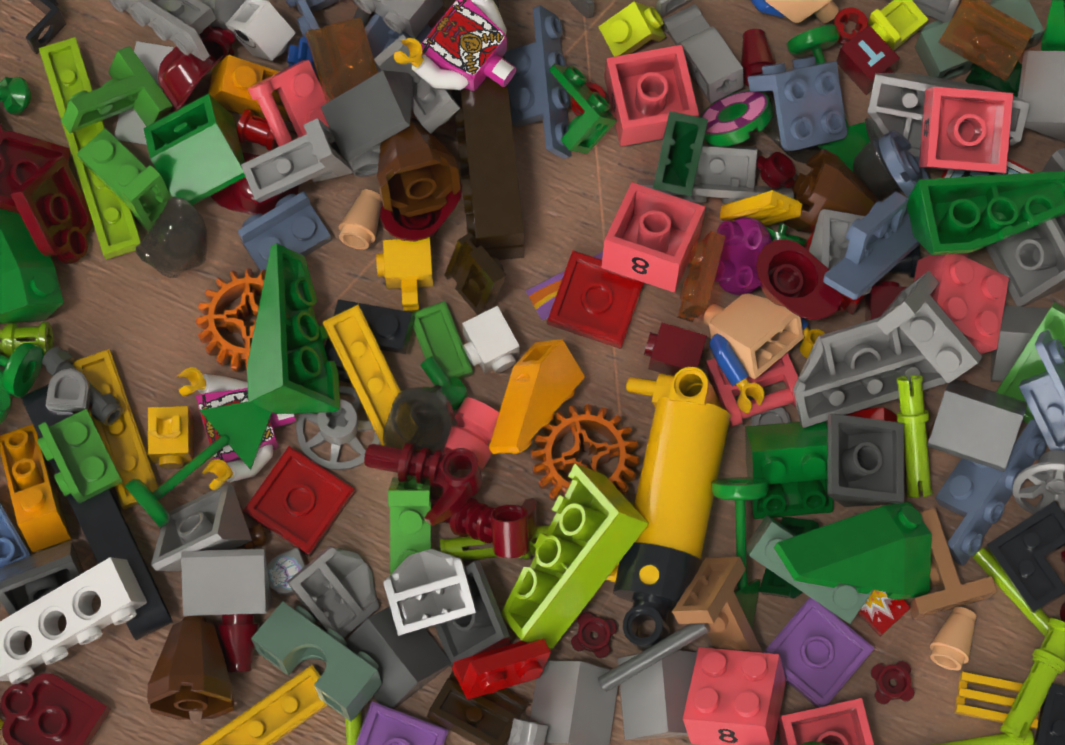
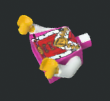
M456 0L421 44L414 38L401 40V43L407 46L410 51L409 57L402 51L394 52V60L397 63H411L412 70L435 89L461 90L466 88L470 91H475L486 77L505 87L511 81L517 69L502 58L507 51V29L493 0Z
M194 367L186 368L177 375V377L187 378L191 382V386L185 385L179 389V393L182 396H190L197 390L201 393L196 395L199 410L248 401V382L220 375L202 374L200 370ZM272 412L251 470L228 444L213 455L214 460L210 461L202 471L203 474L212 472L218 476L209 484L210 489H219L225 481L234 482L256 476L272 458L273 451L279 447L274 428L296 422L294 414H275ZM201 413L208 441L211 445L221 435Z

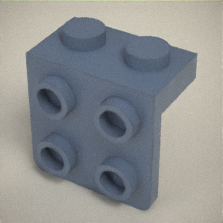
M815 56L792 60L793 67L785 68V63L762 66V74L748 76L750 92L773 91L781 145L785 151L799 150L846 137L847 127L837 61L816 63Z

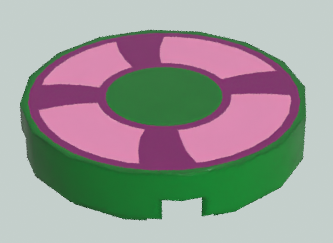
M743 90L715 101L699 116L700 118L708 119L704 139L712 146H731L742 143L750 138L748 132L756 127L758 132L762 131L773 117L774 109L768 96L761 91L750 92V90Z

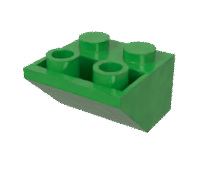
M210 94L143 128L150 159L181 210L246 177L241 166L245 161L234 118Z
M825 421L805 428L801 426L800 422L745 426L748 477L762 478L769 481L767 495L760 499L751 500L753 519H764L766 515L775 518L833 512V499L828 496V428Z

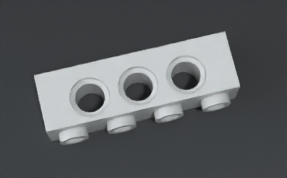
M110 557L0 621V681H10L11 684L23 682L35 674L33 669L45 662L46 665L58 662L68 655V648L77 643L85 645L103 635L101 629L112 623L120 625L134 618L137 615L135 610L145 605L147 601L127 559ZM98 594L101 599V606L95 614L92 609V600ZM64 614L67 624L65 630L61 633L58 628V620ZM30 634L32 647L27 653L24 641L26 636Z

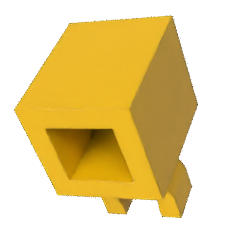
M430 237L419 241L383 240V253L376 254L377 276L385 277L387 289H402L403 311L416 312L419 310L418 287L433 286Z
M188 406L148 407V455L153 463H159L161 468L183 467V462H190L194 459L193 414Z

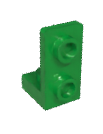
M553 64L549 71L585 111L570 122L568 131L560 140L569 151L588 154L617 120L608 111L611 108L608 101L599 93H592L585 85L587 78L580 70L572 65L565 67Z

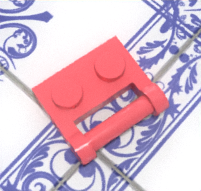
M309 59L302 60L248 88L252 99H257L279 147L306 135L304 124L318 118L329 127L321 109V106L328 103ZM274 90H277L298 137L292 139L271 94Z
M788 352L756 379L749 376L746 378L749 383H757L761 387L784 381L786 389L764 395L760 406L756 403L755 399L750 400L752 409L749 413L739 409L734 396L739 395L740 390L736 384L734 386L730 384L716 359L706 361L707 371L722 407L731 414L730 427L742 424V419L791 403L794 407L796 406L793 388L798 380V375Z

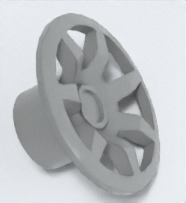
M339 386V394L350 395L356 399L351 404L340 399V410L336 412L318 414L299 413L296 433L300 447L310 460L323 468L346 470L364 463L366 450L356 438V434L358 431L365 432L374 429L370 421H361L357 418L356 413L361 406V402L354 388ZM305 420L319 427V433L308 442H306L303 432ZM375 433L371 444L379 445L380 441ZM326 441L331 443L330 461L318 457L312 452L311 448L319 446ZM347 443L360 455L351 461L338 462L342 444Z
M1053 450L1044 453L1039 458L1038 464L1025 468L1014 479L1013 496L1019 506L1027 512L1035 514L1054 500L1059 502L1060 508L1065 515V451ZM1027 478L1035 484L1031 487L1020 489L1021 484ZM1042 494V498L1036 507L1024 499H1033Z

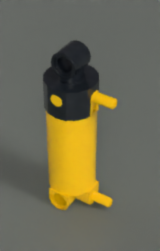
M685 367L678 371L675 376L659 374L656 381L630 377L626 382L628 393L653 396L652 403L655 406L634 508L649 524L606 580L615 582L614 595L633 602V607L624 617L623 632L625 637L641 651L670 636V628L667 623L668 613L673 611L702 564L700 559L714 498L711 491V482L718 479L731 417L729 412L721 408V402L706 374L696 367ZM647 620L655 621V630L649 637H638V628L642 622Z

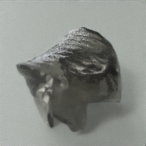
M178 197L168 199L163 212L160 213L155 224L136 247V254L143 262L149 264L168 278H178L181 272L192 270L205 263L207 256V229L203 217L185 199Z

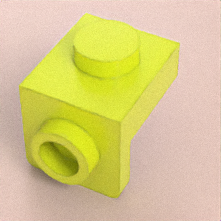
M893 0L883 9L874 10L870 14L868 25L894 51L925 27L929 19L912 0Z
M635 1L598 26L614 57L631 54L651 39L660 42L666 38L661 28L664 23L658 11L652 6L649 7Z

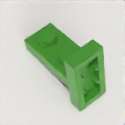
M128 46L118 50L108 71L112 79L101 88L91 92L84 90L73 95L68 101V106L61 122L68 132L72 133L133 108L147 127L168 116L172 104L133 49Z
M106 128L76 153L80 161L131 209L137 222L147 231L176 207L161 175L151 165L146 168Z
M392 477L388 489V507H390V575L407 556L431 549V525L424 520V517L431 509L432 486L429 479L423 484H419L416 482V477H413L408 483L399 482L398 477Z

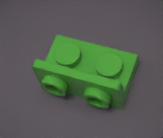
M87 409L50 427L46 422L38 425L43 437L37 439V442L46 460H55L60 472L54 474V477L64 496L71 494L80 504L123 482Z

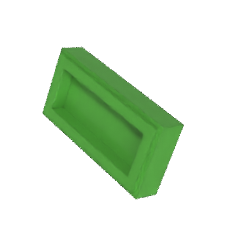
M446 301L413 312L415 316L413 329L425 360L433 356L449 379L456 376L461 380L472 376L473 370Z

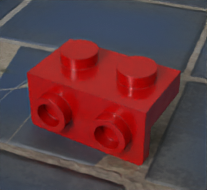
M544 639L528 644L525 641H519L454 661L452 670L467 700L540 678L551 651Z

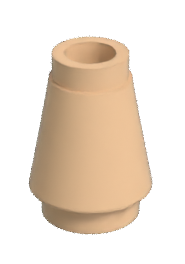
M368 189L360 192V195L339 225V239L345 245L354 249L365 250L369 247L370 243L375 241L382 203L380 194Z
M954 607L952 613L930 645L932 650L930 658L937 665L949 670H960L962 665L969 661L975 620L977 618L973 611L964 607Z

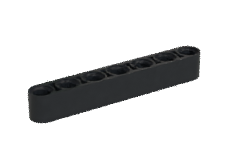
M49 384L21 397L39 438L43 437L38 425L46 422L50 427L75 414L74 411L48 410L46 399ZM50 460L55 473L60 472L55 460ZM111 488L80 504L71 494L67 495L98 564L110 557L127 559L145 596L147 603L136 609L137 615L126 622L134 639L138 640L173 623L171 615Z

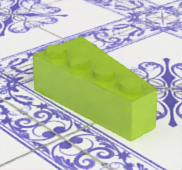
M576 463L568 476L573 480L565 496L559 495L552 508L556 514L547 533H540L534 545L536 548L535 557L530 567H523L501 612L504 620L522 641L531 643L544 639L549 649L554 648L649 524L604 474Z

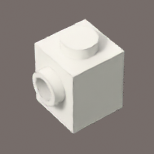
M498 306L462 323L463 335L468 342L463 345L466 355L473 366L477 364L481 366L484 374L492 370L495 373L503 372L516 363L515 359L520 357V346Z

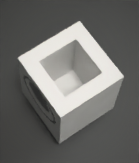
M246 0L225 24L228 29L234 32L236 38L252 56L271 61L286 50L289 40L296 33L271 3L266 0Z

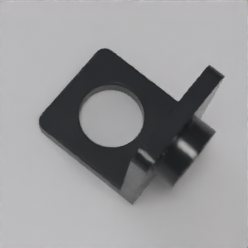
M28 0L46 14L26 36L31 50L36 54L40 52L39 48L46 46L66 25L62 13L57 7L59 5L57 0ZM50 25L46 34L38 39L42 31Z

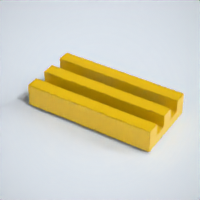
M771 190L721 206L720 219L724 221L732 219L734 221L738 218L749 217L767 226L800 217L802 203Z
M961 672L954 714L1003 723L1008 716L1007 713L964 705L965 698L1012 707L1015 698L967 689V684L1018 694L1023 683ZM1038 714L1034 718L1030 729L1035 730L1038 728Z

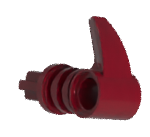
M406 442L403 449L370 444L365 451L364 464L367 467L398 473L399 482L408 483L413 476H416V482L419 484H423L429 479L431 486H438L444 490L442 496L424 517V520L431 526L452 517L482 486L483 480L477 457L472 451L465 448L453 449L445 456L441 450H437L431 455L429 448L424 447L420 452H417L415 443ZM458 470H471L465 477L458 478L453 476Z
M439 496L431 498V508L438 501ZM470 497L457 513L443 522L450 524L451 531L457 536L470 537L485 543L493 542V552L499 557L517 558L527 554L530 550L529 542L537 528L536 501L534 498L525 499L522 506L503 505L496 508L479 503L476 499Z

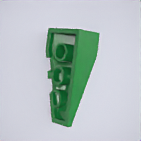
M1065 171L918 180L908 197L907 203L913 237L931 255L971 253L1064 215Z
M0 209V324L45 321L64 303L55 266L51 257L43 255L38 250L21 215Z
M278 243L272 245L270 249L247 363L248 403L275 414L336 412L340 410L338 371L335 361H328L323 341L328 339L324 326H319L315 317L313 305L316 304L317 297L305 256Z
M911 502L883 505L777 542L773 547L794 581L835 588L841 583L855 586L857 592L869 594L872 590L886 592L888 598L895 600L920 597L930 591L932 534L923 522L921 514L913 507Z

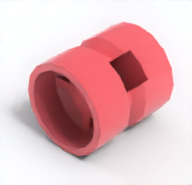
M469 397L465 398L454 416L457 425L447 428L437 445L438 449L443 451L445 455L456 448H465L472 451L477 457L480 471L482 472L492 456L489 445L499 412L481 401Z

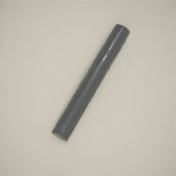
M689 624L600 676L598 681L601 687L606 692L710 632L709 624Z

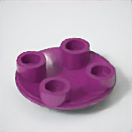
M742 217L734 221H724L717 229L718 239L714 247L712 261L708 267V276L712 281L718 282L722 289L734 295L750 293L761 284L756 270L757 257L763 247L772 242L767 228L754 218Z

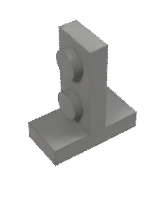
M402 34L374 60L381 70L405 72L413 77L411 109L421 125L431 134L440 125L449 121L460 107L449 92L450 89L433 88L412 70L411 63L399 64L394 60V52L397 51L404 52L408 57L410 55L408 47L401 43V40L407 39Z
M318 118L304 124L306 135L241 164L254 199L260 203L328 171H332L338 177L352 171L349 161L347 162L342 157L329 127Z
M928 271L897 295L878 319L876 325L885 335L900 327L949 384L978 364L982 356L930 296L939 282Z

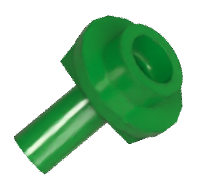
M5 77L0 82V102H3L9 114L19 115L29 105L31 91L25 79L21 77Z
M433 356L427 358L420 366L435 386L428 393L432 408L444 412L458 409L467 397V388L458 377L454 376L449 379Z

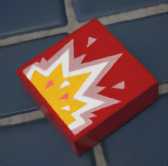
M874 590L858 614L881 637L911 607L904 599H890L887 597L886 592Z

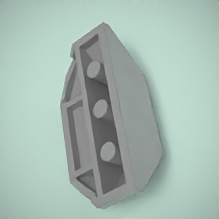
M875 73L867 112L883 135L892 130L901 133L911 144L912 148L908 151L914 157H920L926 89L944 87L993 92L1001 91L985 86L915 73ZM1013 96L1009 146H1013L1021 141L1030 105L1029 101Z
M875 318L818 336L793 388L800 424L805 428L827 421L829 414L846 415L898 399L899 391L896 379L900 376H907L910 391V375L923 376V390L943 385L947 382L900 327L885 335L876 325L879 318Z

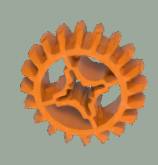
M247 267L244 272L245 278L240 279L236 271L232 270L230 272L231 282L227 284L223 279L217 278L216 284L219 291L206 289L205 295L210 302H201L198 305L199 311L204 314L196 318L197 326L204 329L198 334L200 341L208 343L205 350L209 356L218 354L216 360L220 366L227 364L231 360V369L234 372H238L243 363H246L247 369L256 321L253 320L254 325L250 326L249 335L243 320L247 322L245 317L250 316V306L257 319L259 306L256 301V295L262 294L266 274L264 269L257 278H254L252 269ZM242 297L238 307L224 311L232 301ZM219 329H228L229 333L242 335L244 348L227 342L219 334Z
M585 404L584 414L578 415L577 408L574 405L569 406V418L567 419L559 411L554 413V420L557 426L549 423L542 427L548 436L536 435L534 443L542 449L531 451V459L541 462L533 466V474L538 476L546 475L539 481L540 489H547L553 485L554 487L549 494V499L555 501L559 495L566 494L571 483L563 479L557 471L562 470L563 473H569L575 463L587 468V465L582 464V460L580 462L576 461L579 459L580 445L582 444L583 451L589 452L588 456L591 453L594 455L591 459L590 469L596 472L600 465L608 463L609 458L618 456V466L608 479L622 494H626L629 487L623 480L634 481L636 472L629 467L639 464L638 456L628 454L637 449V441H624L631 435V428L627 426L617 430L616 428L621 422V417L615 415L610 421L605 420L607 415V408L601 407L598 416L591 415L592 406L590 404ZM586 430L596 431L604 435L612 445H608L607 442H593L587 436ZM572 432L574 444L572 449L561 453V458L552 460V452L558 441Z

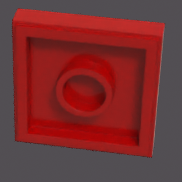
M572 250L550 311L547 325L621 349L644 282L601 268V259Z
M288 446L243 512L310 557L356 491L335 475Z

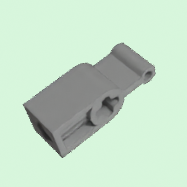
M696 4L663 19L664 24L662 26L665 32L671 37L676 46H683L688 71L709 103H713L744 87L743 67L717 29L709 26Z

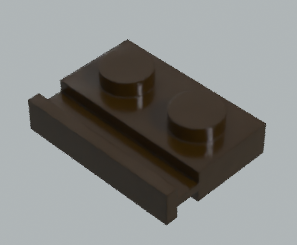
M469 232L457 241L444 276L447 280L453 277L457 282L455 288L474 312L480 315L492 309L506 274L501 262L494 255H489L482 245L478 248L472 243L474 236Z
M452 671L430 707L427 718L477 745H506L510 738L514 718L520 719L528 702L505 689L467 700Z

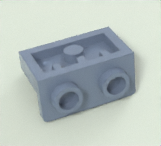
M305 191L298 195L289 194L277 202L276 208L264 215L258 213L249 217L242 224V228L238 230L241 243L260 272L263 269H267L271 246L276 243L303 256H307L332 241L331 235L311 206Z

